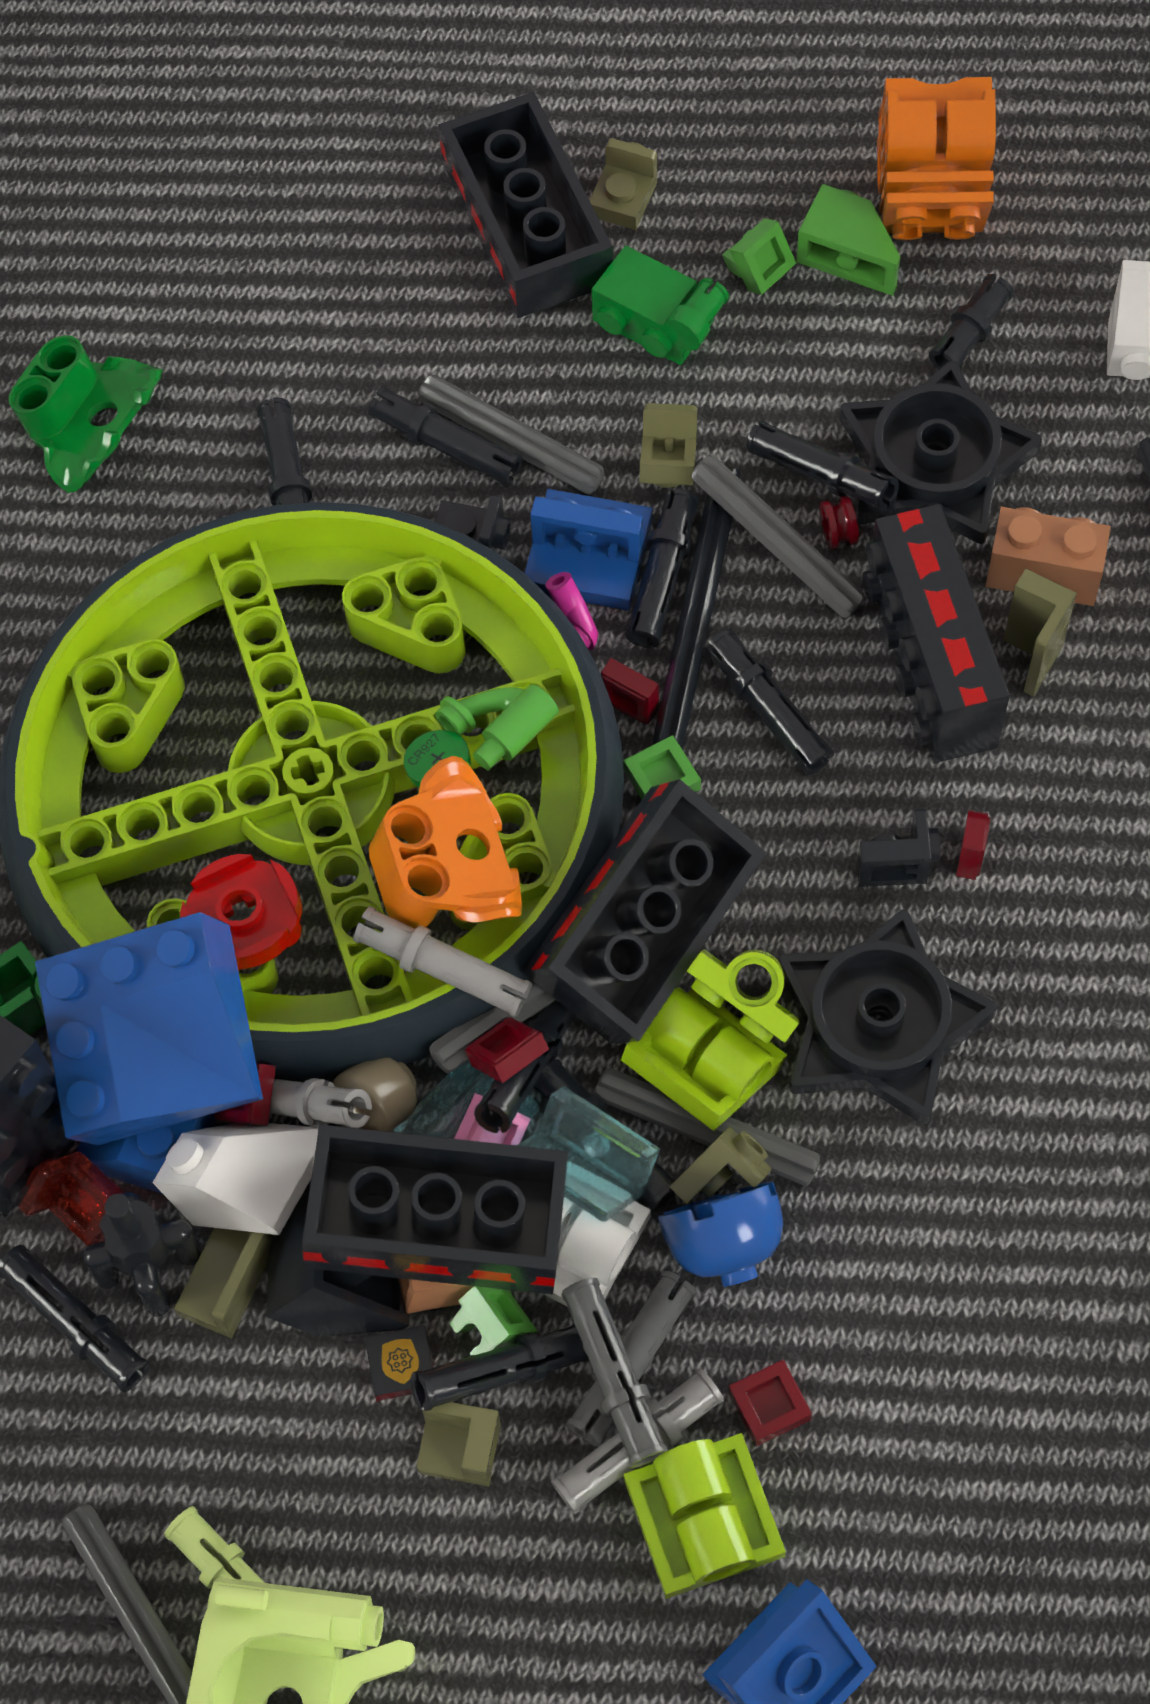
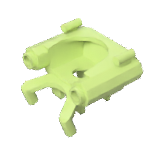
M220 1577L213 1583L207 1610L201 1624L186 1704H267L269 1696L280 1688L296 1690L300 1694L303 1704H349L354 1693L364 1683L395 1672H402L408 1668L415 1659V1647L412 1643L402 1640L377 1647L383 1630L384 1611L382 1606H374L372 1604L371 1596ZM367 1646L376 1647V1648H373V1649H370V1650L365 1651V1650L367 1649ZM343 1649L364 1651L343 1658Z

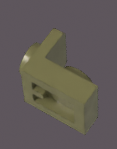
M610 138L605 147L606 165L589 201L599 220L637 230L657 185V152L639 143L624 142Z
M729 1126L673 1182L670 1188L687 1204L699 1191L709 1199L734 1174L726 1166L727 1163L754 1188L772 1169L764 1161L768 1155L761 1144L747 1132L741 1131L737 1134Z

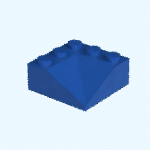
M199 912L35 961L66 1138L94 1145H102L134 1136L138 1133L152 1131L263 1099L229 924Z

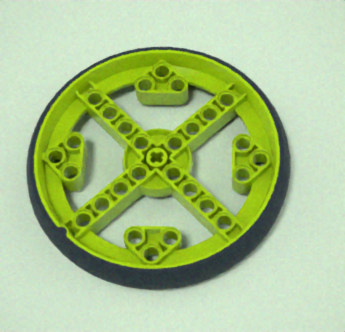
M311 502L283 504L235 513L203 523L170 537L129 561L106 578L81 601L46 644L34 663L16 701L4 739L0 761V840L3 861L15 901L29 931L47 958L135 932L116 910L103 890V885L246 840H250L260 850L278 860L297 865L311 866L352 990L302 996L271 994L278 982V969L274 959L262 964L252 973H239L256 1063L276 1066L274 1079L305 1082L311 1078L334 1080L349 1067L381 1058H392L404 1064L424 1059L431 1055L429 1047L434 1041L452 1029L469 1022L496 1006L418 969H415L412 973L408 971L404 973V970L400 968L399 960L363 943H357L353 941V937L348 935V932L357 926L358 923L365 924L366 920L362 919V915L369 906L376 908L377 911L384 914L362 848L373 839L386 812L391 808L394 794L417 787L407 776L403 763L404 755L409 745L419 736L430 731L445 730L435 716V712L440 708V705L371 726L363 717L348 708L328 702L311 701L274 589L318 584L345 585L342 599L348 630L352 637L361 643L429 672L438 674L448 673L456 669L463 662L466 653L463 630H465L484 646L513 681L512 683L489 690L504 687L526 689L530 684H534L548 693L558 706L559 713L517 754H523L538 748L540 751L542 784L537 820L528 801L520 795L503 793L490 799L499 813L502 825L514 823L521 826L519 831L512 834L498 832L509 868H517L519 874L533 872L539 875L540 878L530 884L520 883L522 899L521 916L473 923L455 918L453 911H448L454 924L461 929L469 930L468 933L452 945L453 947L518 978L531 982L532 979L522 972L618 835L622 818L624 771L622 746L614 709L597 664L580 634L557 604L525 573L497 552L461 532L432 520L401 511L352 503ZM426 589L432 591L423 596L413 595L418 590ZM245 593H257L249 599L239 598ZM224 605L261 716L243 733L237 742L230 758L228 771L81 817V787L90 744H92L101 766L110 772L124 773L138 767L176 708L185 690L184 678L177 655L172 646L163 640L195 618ZM374 605L379 607L372 612L359 611L366 606ZM435 635L449 636L448 639L442 642L429 641ZM261 638L273 639L265 645L254 644L255 641ZM154 671H166L158 678H146ZM277 684L289 685L287 689L280 692L268 691ZM102 687H112L103 695H92ZM504 710L474 717L476 727L485 730ZM300 730L306 732L298 739L289 740L284 738L286 734L292 731ZM115 734H127L124 739L118 742H106ZM482 734L473 737L462 735L461 737L466 741L471 754V768L481 767L474 759L473 753L485 742ZM363 761L377 763L375 767L369 770L359 771L354 769L357 764ZM315 780L316 782L313 785L306 784V782ZM254 795L268 796L264 802L258 805L244 804L248 798ZM200 812L213 813L204 822H190V819ZM325 826L339 828L337 833L329 837L315 835L319 829ZM143 830H158L153 837L147 840L135 839ZM473 835L467 836L459 850L465 857L473 860L485 858L487 855L484 843ZM89 847H102L100 852L92 857H79ZM341 875H352L357 878L352 884L345 887H337L331 884L335 878ZM173 898L156 904L149 912L146 921L147 928L180 918L182 901H184L185 905L187 901ZM375 975H385L392 979L387 986L381 989H370L364 986L367 980Z

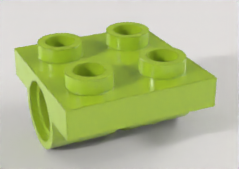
M704 949L687 970L696 978L691 985L695 992L718 1008L721 1007L725 1000L744 1013L739 1023L767 1044L774 1035L785 1043L799 1024V1018L777 1002L784 988V972L779 961L766 951H744L737 955L727 966ZM750 964L763 966L769 972L772 979L770 989L761 996L745 994L740 989L737 981L738 973L743 967Z
M677 987L673 990L640 1041L629 1042L626 1045L621 1061L712 1131H715L781 1070L787 1054L771 1042L765 1043L739 1023L740 1019L722 1005L718 1008L693 989L687 993L681 987Z
M742 1433L714 1443L711 1439H702L677 1446L655 1458L653 1464L624 1474V1482L665 1599L785 1557L786 1550Z

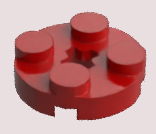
M250 854L226 856L203 868L190 883L193 890L187 898L186 905L182 901L180 918L201 912L230 925L238 971L256 967L274 959L287 947L294 945L301 937L302 932L300 924L302 902L291 875L281 864L270 860L271 864L265 861H254L253 856ZM244 902L248 908L256 906L248 918L241 921L229 920L234 915L233 906L237 903Z

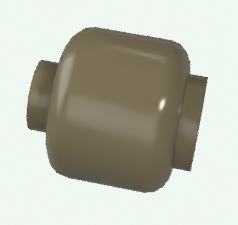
M381 1058L359 1063L345 1069L331 1082L337 1088L362 1089L371 1098L372 1110L353 1109V1113L370 1116L366 1124L357 1129L392 1132L415 1112L417 1103L416 1080L406 1064L397 1062L392 1058ZM336 1124V1126L338 1127H347L345 1125Z

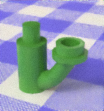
M530 684L526 689L504 687L488 690L460 701L446 696L440 701V708L435 712V716L445 730L462 736L465 732L471 733L476 728L474 717L504 710L482 732L485 742L473 753L477 763L484 769L490 770L501 758L511 761L559 713V709L548 693L539 686Z

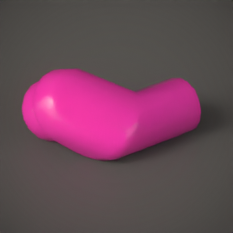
M568 572L553 575L546 582V588L553 602L557 604L580 634L587 649H594L598 640V630L574 579Z

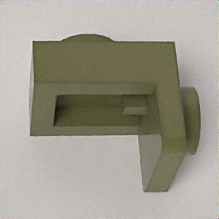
M645 404L639 483H652L664 488L694 484L691 475L695 468L698 409L695 405Z

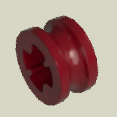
M848 496L841 497L836 505L830 504L828 500L820 502L821 526L828 548L830 550L837 549L841 541H847L849 545L857 544L859 540L858 524L850 498Z

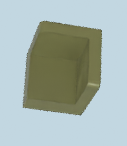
M452 1402L433 1407L429 1411H424L423 1409L425 1427L416 1465L418 1472L423 1475L489 1487L501 1430L499 1412L497 1410Z

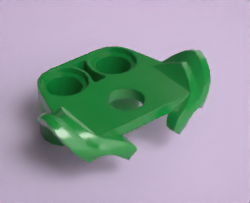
M68 335L58 336L49 340L38 351L9 393V404L32 442L44 451L45 466L53 481L66 492L73 493L85 485L97 468L115 451L125 429L142 405H146L150 401L154 388L161 378L163 369L117 356H108L104 363L91 362L77 338ZM107 408L117 410L116 417L110 423L104 426L92 425V419L99 411Z

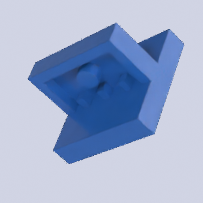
M547 489L545 498L535 496L530 515L533 543L525 574L547 596H550L546 588V582L557 573L568 572L574 579L585 603L630 611L653 520V508Z
M806 1579L799 1588L789 1582L702 1675L712 1689L731 1704H843L877 1666L824 1591Z

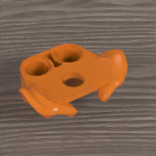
M450 756L440 760L423 777L417 795L393 805L386 812L369 846V858L389 917L414 929L419 925L428 926L434 920L439 909L453 911L455 918L473 923L522 915L519 872L517 868H509L498 835V831H502L501 818L471 766L460 757ZM462 835L478 837L486 847V857L479 860L465 857L457 848L456 839ZM395 836L404 839L409 844L399 841ZM411 888L420 890L426 896L417 894Z

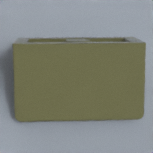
M1025 569L1015 585L1003 641L1032 655L1023 692L1034 697L1063 648L1077 593Z
M214 1228L174 1308L177 1316L232 1339L268 1265L274 1234Z

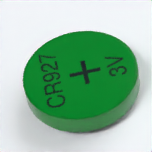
M435 730L419 736L409 745L405 752L403 763L410 781L420 788L425 774L440 760L456 756L471 765V754L466 741L460 735L448 730Z

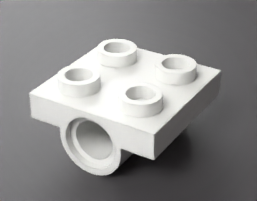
M567 1166L553 1295H544L567 1306L566 1301L561 1296L562 1291L576 1282L595 1277L599 1280V1287L605 1299L651 1218V1210Z

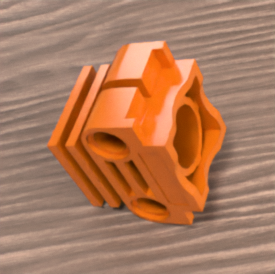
M965 77L946 84H930L914 78H886L882 104H880L878 112L877 183L878 194H881L879 213H882L881 221L887 232L892 233V237L898 240L919 239L922 237V233H944L945 238L960 240L974 237L975 232H983L994 203V191H990L994 181L993 171H990L994 159L996 141L995 89H992V77Z

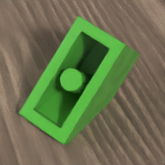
M822 184L799 229L797 263L893 296L897 288L900 255L871 200L862 198L852 191L839 190Z

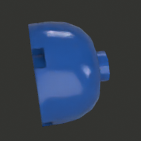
M774 1181L759 1183L755 1188L751 1185L739 1188L740 1193L733 1192L722 1196L718 1194L709 1199L705 1198L667 1211L664 1215H659L658 1220L664 1240L672 1257L685 1271L698 1277L720 1276L723 1287L739 1284L758 1277L755 1265L771 1257L781 1241L783 1217Z

